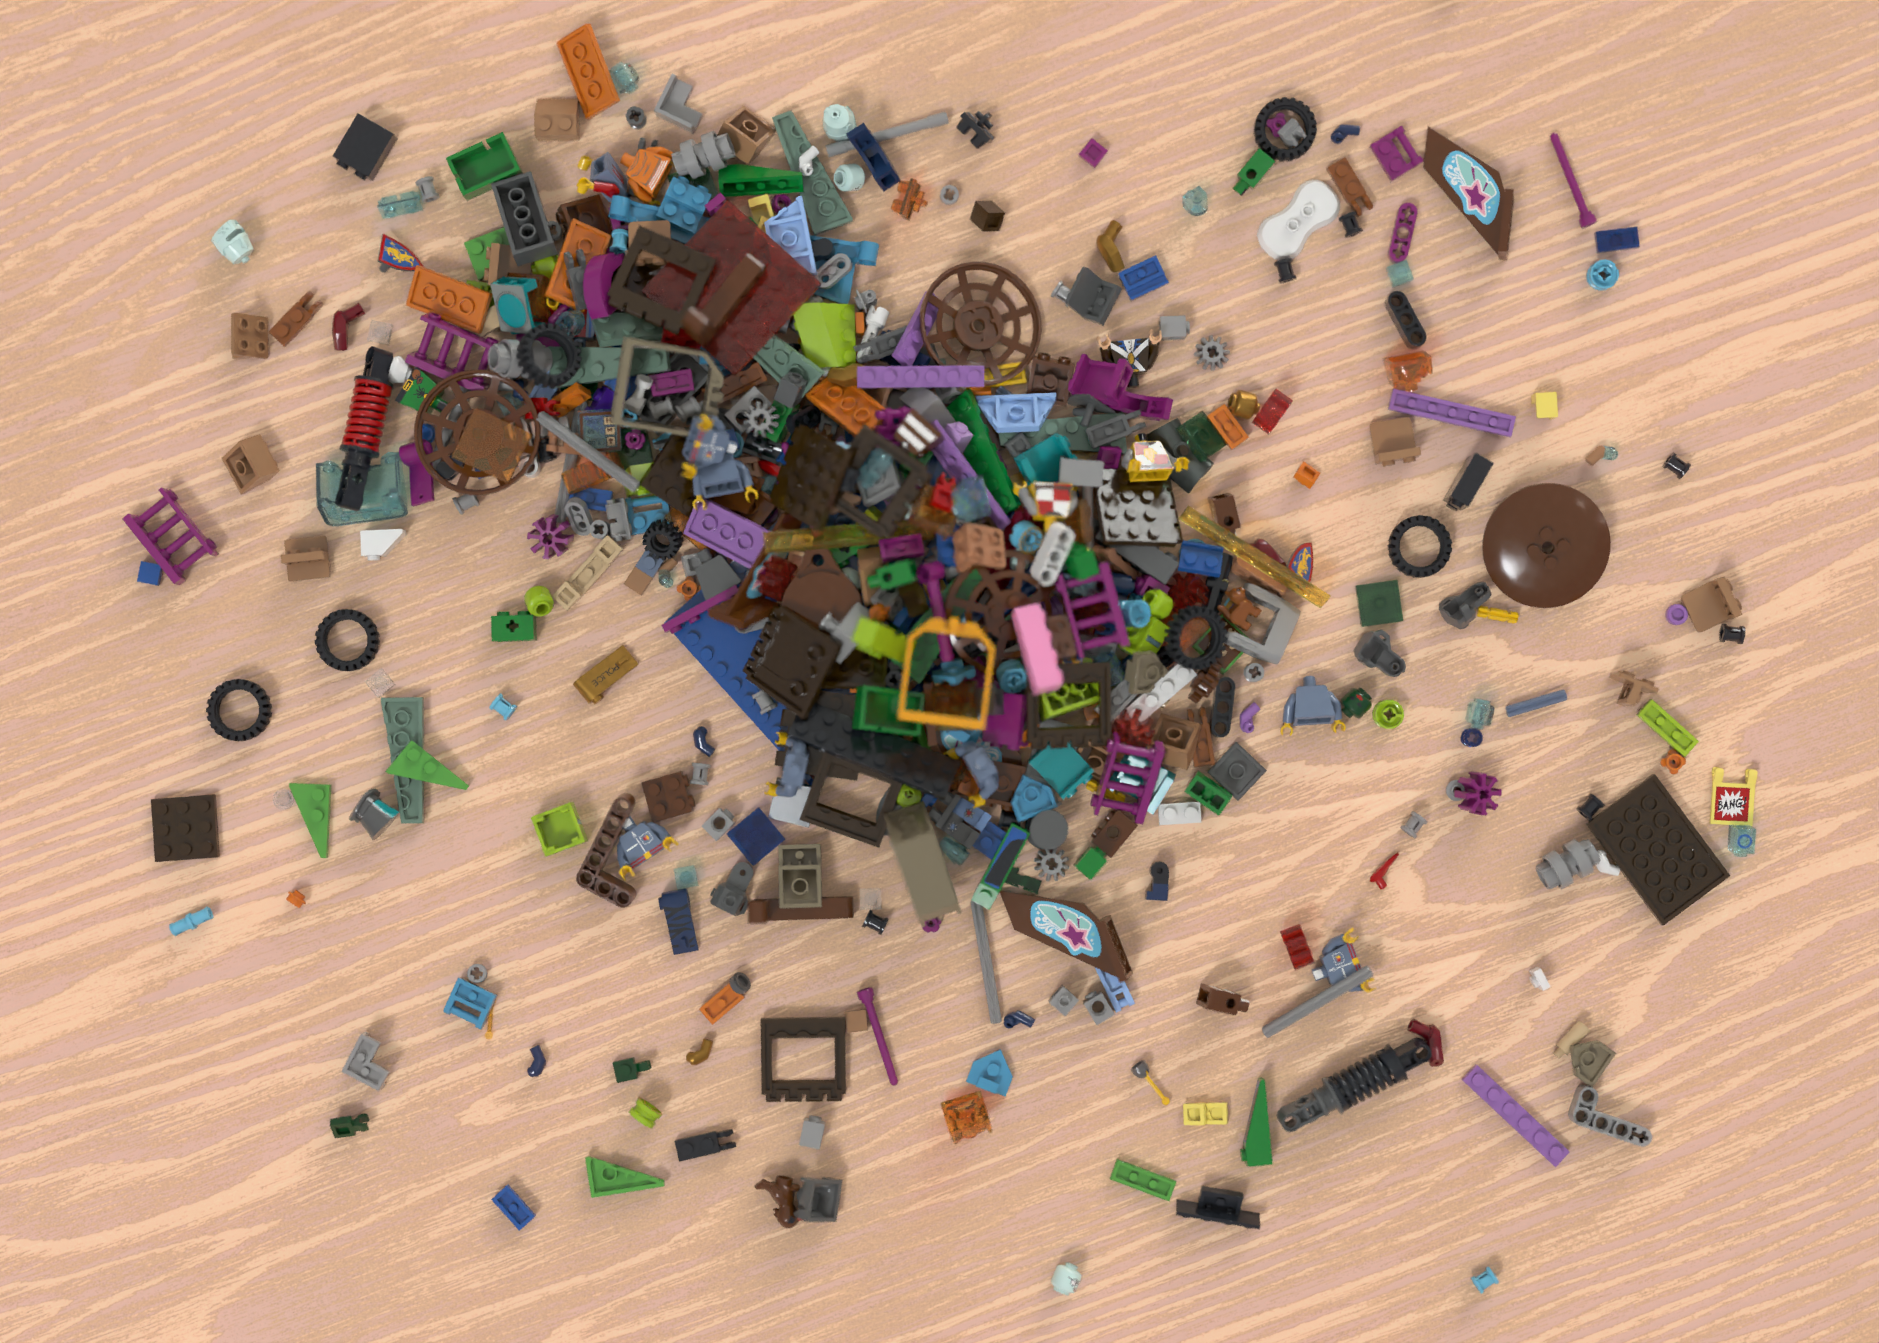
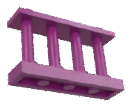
M429 312V314L421 316L420 320L428 324L418 351L407 354L406 363L445 379L448 376L465 371L472 347L476 343L485 347L478 370H487L489 349L494 344H498V340L491 337L486 339L446 322L436 313ZM435 327L447 331L438 358L432 360L427 358L426 352ZM457 335L466 339L457 367L453 369L446 366L447 363L445 361L454 336ZM484 377L468 378L457 382L458 385L471 391H488L490 384L485 382Z
M161 487L159 492L163 495V498L140 516L127 514L122 519L170 580L176 585H181L186 581L183 574L187 568L207 552L215 557L219 553L215 550L217 545L213 540L207 539L176 501L178 499L177 495L171 489L168 490ZM170 504L176 514L155 531L148 533L144 528L145 522L166 505ZM183 520L189 530L167 548L161 549L157 544L158 538ZM195 536L203 546L179 565H174L170 560L171 555Z
M1108 562L1099 564L1098 574L1082 581L1076 578L1064 580L1063 574L1058 575L1059 580L1055 581L1058 593H1063L1076 641L1074 642L1076 655L1079 654L1080 658L1085 657L1084 650L1116 642V644L1120 643L1121 647L1130 645ZM1097 580L1100 582L1104 581L1106 589L1102 590V593L1070 601L1068 588ZM1101 601L1110 603L1111 610L1108 613L1075 621L1072 609ZM1109 621L1111 623L1115 622L1117 631H1113L1114 634L1081 642L1078 630Z
M1114 732L1112 740L1109 739L1107 742V758L1097 792L1091 797L1090 806L1093 807L1094 815L1097 816L1101 806L1131 812L1134 815L1135 823L1143 825L1164 757L1163 742L1155 741L1153 748L1149 749L1119 744L1118 733ZM1121 752L1146 757L1149 760L1148 766L1142 768L1114 762L1116 753ZM1111 770L1139 775L1144 779L1142 784L1137 786L1109 780ZM1106 788L1134 793L1138 796L1137 802L1131 804L1103 797Z

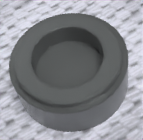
M741 972L735 973L729 980L731 988L738 994H744L751 987L749 978Z

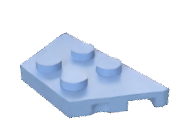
M798 196L796 201L787 208L784 207L776 216H772L764 222L771 261L775 266L817 275L803 197Z
M1056 393L976 396V401L981 412L997 433L1040 431L1056 402Z

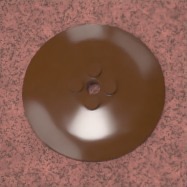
M1556 483L1530 485L1506 497L1491 514L1482 540L1484 564L1495 585L1514 601L1537 608L1563 606L1589 592L1605 571L1611 547L1609 528L1606 519L1597 505L1582 492ZM1545 542L1553 543V550L1549 553L1542 551V545Z

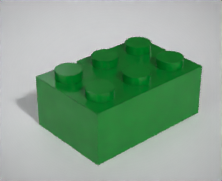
M503 132L486 139L487 144L490 146L488 150L481 141L446 157L459 189L467 201L492 190L491 183L523 174L509 141Z
M865 685L857 686L852 729L905 736H920L922 722L898 719L902 690ZM906 691L904 711L923 713L925 694Z

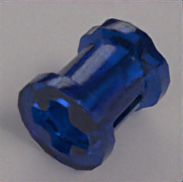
M1469 728L1462 732L1460 740L1464 746L1477 747L1483 741V735L1480 730ZM1470 734H1475L1473 741H1468L1467 739L1470 737Z

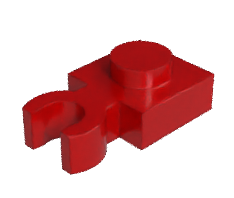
M544 397L531 398L538 414L544 411L550 416L561 415V412L553 410L554 405L560 404L561 401H548V398ZM531 411L525 414V419H533Z
M942 473L937 479L938 484L933 487L930 505L949 513L953 508L954 502L952 498L956 494L955 491L951 490V487L955 484V478L952 477L949 482H946L945 473Z

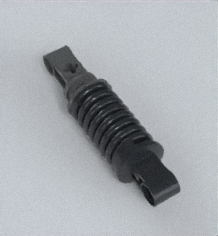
M1413 1038L1395 1049L1390 1044H1387L1383 1049L1376 1051L1375 1055L1370 1054L1368 1058H1363L1361 1062H1355L1354 1066L1349 1065L1347 1070H1340V1075L1334 1073L1333 1077L1322 1078V1087L1314 1088L1311 1093L1301 1096L1296 1101L1280 1108L1277 1112V1119L1284 1130L1294 1132L1302 1126L1316 1121L1323 1115H1330L1329 1113L1333 1110L1343 1114L1344 1111L1350 1109L1353 1105H1358L1357 1097L1363 1102L1365 1101L1364 1094H1366L1367 1098L1373 1096L1371 1090H1373L1374 1094H1379L1378 1086L1384 1091L1387 1089L1385 1083L1392 1087L1396 1083L1408 1080L1406 1072L1429 1061L1432 1056V1050L1421 1038ZM1423 1047L1421 1052L1416 1053L1419 1048ZM1293 1116L1290 1121L1285 1122L1286 1118Z

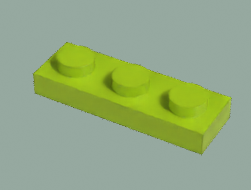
M1652 699L1636 714L1682 757H1686L1699 742Z

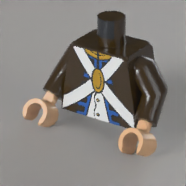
M1151 329L1149 331V338L1111 342L1108 334H1106L1107 339L1104 342H1101L1100 337L1097 336L1102 362L1117 364L1119 359H1126L1134 370L1127 388L1139 387L1138 375H1145L1147 370L1153 367L1158 357L1159 342L1162 339L1161 330H1159V335L1156 337L1152 336Z

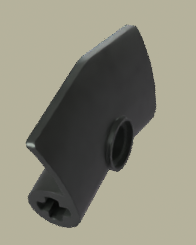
M1178 418L1147 434L1148 441L1161 442L1164 449L1174 458L1185 457L1189 459L1188 470L1182 469L1180 472H1176V469H1173L1170 474V479L1187 493L1191 492L1197 482L1214 465L1189 440ZM1181 445L1188 447L1189 452L1186 456L1180 452Z

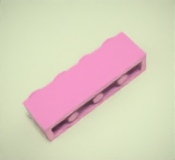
M1040 604L1015 608L1011 616L1033 695L1058 690L1063 682V674L1057 668V653L1051 647L1052 636L1050 630L1046 629L1045 611L1041 610Z

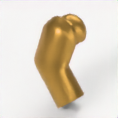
M703 1038L700 1050L689 1052L686 1055L687 1062L691 1065H698L707 1060L713 1041Z

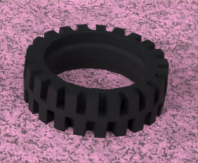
M1282 97V99H1274L1262 108L1256 118L1254 125L1255 142L1258 144V148L1273 160L1278 159L1280 162L1287 160L1288 162L1298 159L1310 149L1317 133V123L1314 119V114L1310 112V108L1307 105H1303L1304 102L1300 100L1298 102L1296 98L1291 97L1287 99V97ZM1276 111H1293L1304 121L1306 137L1295 148L1280 149L1272 145L1267 139L1265 133L1266 121Z
M543 323L535 326L523 336L517 347L519 352L516 356L517 359H520L518 365L524 368L521 372L524 375L527 373L529 381L534 379V384L537 386L542 384L543 388L562 386L575 376L581 366L579 364L582 361V357L579 356L581 349L576 348L579 345L578 341L573 342L574 336L572 333L567 335L568 330L565 328L560 330V325L556 324L553 326V323H547L546 325ZM548 337L556 341L563 348L567 357V366L562 373L557 375L549 374L536 365L531 353L532 343L536 339Z
M1423 515L1412 516L1400 522L1393 529L1388 540L1389 558H1391L1392 564L1397 567V570L1403 572L1404 575L1414 578L1428 577L1440 571L1449 561L1450 553L1452 552V540L1449 537V532L1445 529L1446 527L1439 523L1437 519ZM1416 526L1432 530L1440 543V551L1436 560L1425 567H1415L1407 563L1400 552V540L1403 534L1408 529Z
M1187 606L1185 609L1181 608L1178 610L1179 614H1173L1172 618L1174 620L1168 621L1167 624L1170 628H1165L1164 633H1167L1168 636L1164 637V642L1168 643L1165 645L1166 650L1170 651L1168 655L1173 658L1172 660L1175 663L1186 668L1199 670L1208 668L1210 664L1217 662L1215 658H1221L1222 654L1220 651H1225L1226 646H1223V642L1227 643L1228 639L1224 637L1225 634H1228L1227 629L1223 628L1226 626L1225 622L1221 620L1222 617L1216 614L1217 612L1205 607ZM1201 617L1209 623L1211 628L1210 644L1202 655L1190 658L1183 653L1180 645V636L1189 620Z
M341 609L330 613L329 616L323 619L322 623H319L318 631L315 633V645L317 646L316 651L319 653V657L325 664L340 671L362 669L370 661H373L375 654L379 650L380 635L376 625L368 616L356 610ZM343 620L358 622L367 634L365 651L358 658L351 661H343L336 658L328 647V634L331 628Z
M234 679L218 685L215 688L216 690L210 694L211 698L208 699V707L206 708L208 713L207 720L210 721L211 728L223 738L232 741H247L259 736L266 729L265 727L269 725V718L272 716V704L269 702L270 698L266 695V691L258 684L244 679ZM234 690L250 692L256 698L259 705V715L256 722L250 728L243 731H235L228 728L220 717L219 706L222 699Z

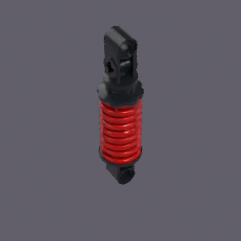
M371 346L366 353L363 376L358 375L354 377V396L351 397L352 404L349 406V419L346 420L347 427L344 429L345 434L340 445V450L345 452V459L342 460L343 470L335 504L338 507L356 512L360 510L363 504L368 471H371L372 468L370 465L371 460L379 458L381 440L376 437L383 436L381 429H384L385 425L382 422L386 421V416L383 414L388 412V409L384 406L389 405V400L385 398H390L394 389V384L388 382L393 353Z

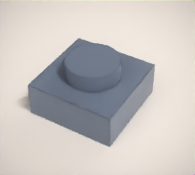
M648 550L643 553L635 567L654 578L664 560L661 558L655 559V554L651 557Z

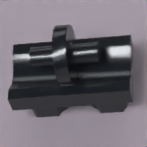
M969 111L967 113L964 112L960 116L962 119L956 128L964 135L973 129L977 134L970 142L977 149L986 143H991L995 137L984 125L989 130L993 127V124L989 121L992 115L989 112L983 115L978 111L975 114L979 119L978 121Z
M749 432L742 452L777 465L776 459L782 450V444L760 435L756 437L754 433Z

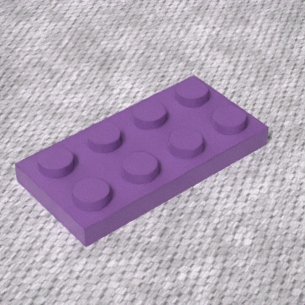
M702 495L703 500L707 503V509L703 510V502L698 503V511L693 508L683 534L750 569L771 531L708 498H704Z

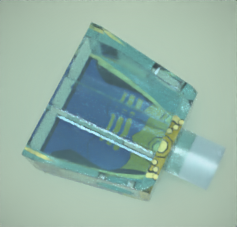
M983 476L963 478L951 494L954 503L953 512L957 515L958 521L978 519L991 515Z

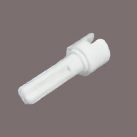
M873 305L869 307L864 321L867 328L861 343L876 337L878 331L884 329L889 316L888 310L878 307L875 311ZM868 347L858 351L856 361L858 362V358L861 356L869 355L871 348Z

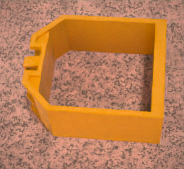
M950 617V621L932 618L908 637L898 719L984 730L995 648L977 624L959 623V618ZM924 632L980 639L989 651L980 720L904 711L912 641Z

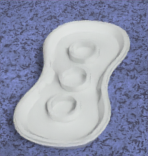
M1309 180L1301 184L1295 191L1289 205L1281 212L1266 218L1259 226L1257 239L1260 246L1269 256L1278 261L1287 258L1293 259L1298 256L1308 237L1315 230L1333 222L1338 216L1340 201L1337 194L1330 186L1320 180Z

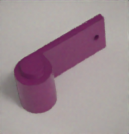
M422 439L426 455L432 453L433 447L431 443L426 439ZM415 441L400 446V459L409 467L411 506L414 507L434 501L433 477L421 463L416 451Z

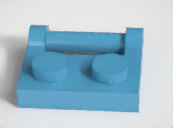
M656 495L632 499V497L625 498V502L628 505V521L632 526L631 535L645 534L651 523L661 519V523L666 519L667 524L672 521L669 504ZM662 503L663 509L634 513V507Z
M458 978L443 1012L448 1015H456L475 1024L476 1028L482 1030L497 995L462 978ZM455 1002H461L480 1011V1016H475L456 1007Z

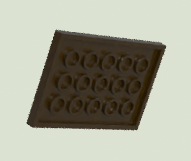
M1655 774L1649 776L1586 823L1662 926L1730 877L1728 871Z

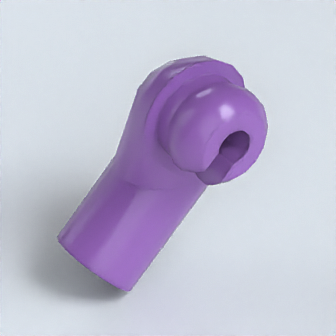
M1255 702L1240 714V728L1243 732L1251 733L1254 730L1253 716L1261 710Z

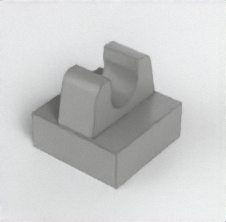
M1293 118L1277 132L1284 145L1290 149L1293 146H1297V142L1301 138L1306 137L1299 123Z

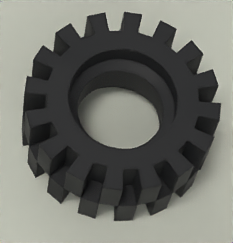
M661 519L656 522H652L645 531L642 543L646 545L645 551H651L649 553L651 557L655 554V559H659L661 556L662 560H666V558L669 560L681 548L683 537L681 536L683 533L682 531L678 532V526L675 528L672 526L674 522L671 521L667 524V520L664 519L661 523ZM656 535L665 536L670 544H661L657 540Z

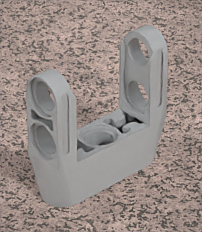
M1245 583L1243 588L1246 590V598L1275 613L1261 644L1237 632H1227L1228 634L1224 635V637L1228 638L1227 643H1223L1256 659L1277 665L1283 656L1301 611L1285 599L1256 585Z

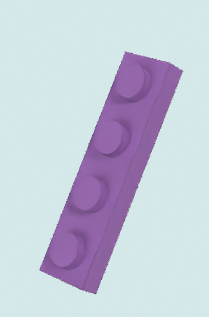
M926 292L892 354L902 366H912L923 345L919 317L921 304ZM929 302L925 314V330L927 335L936 320L938 308Z

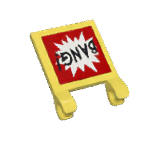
M1719 767L1712 768L1710 824L1753 826L1755 784L1758 775L1756 770H1745V784L1722 782L1724 770Z

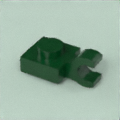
M634 1057L613 1062L617 1083L639 1078L638 1072L652 1068L650 1060L635 1063Z
M360 1114L354 1120L351 1116L330 1119V1127L334 1138L356 1136V1131L364 1132L369 1130L368 1124L363 1122H368L370 1119L368 1114Z

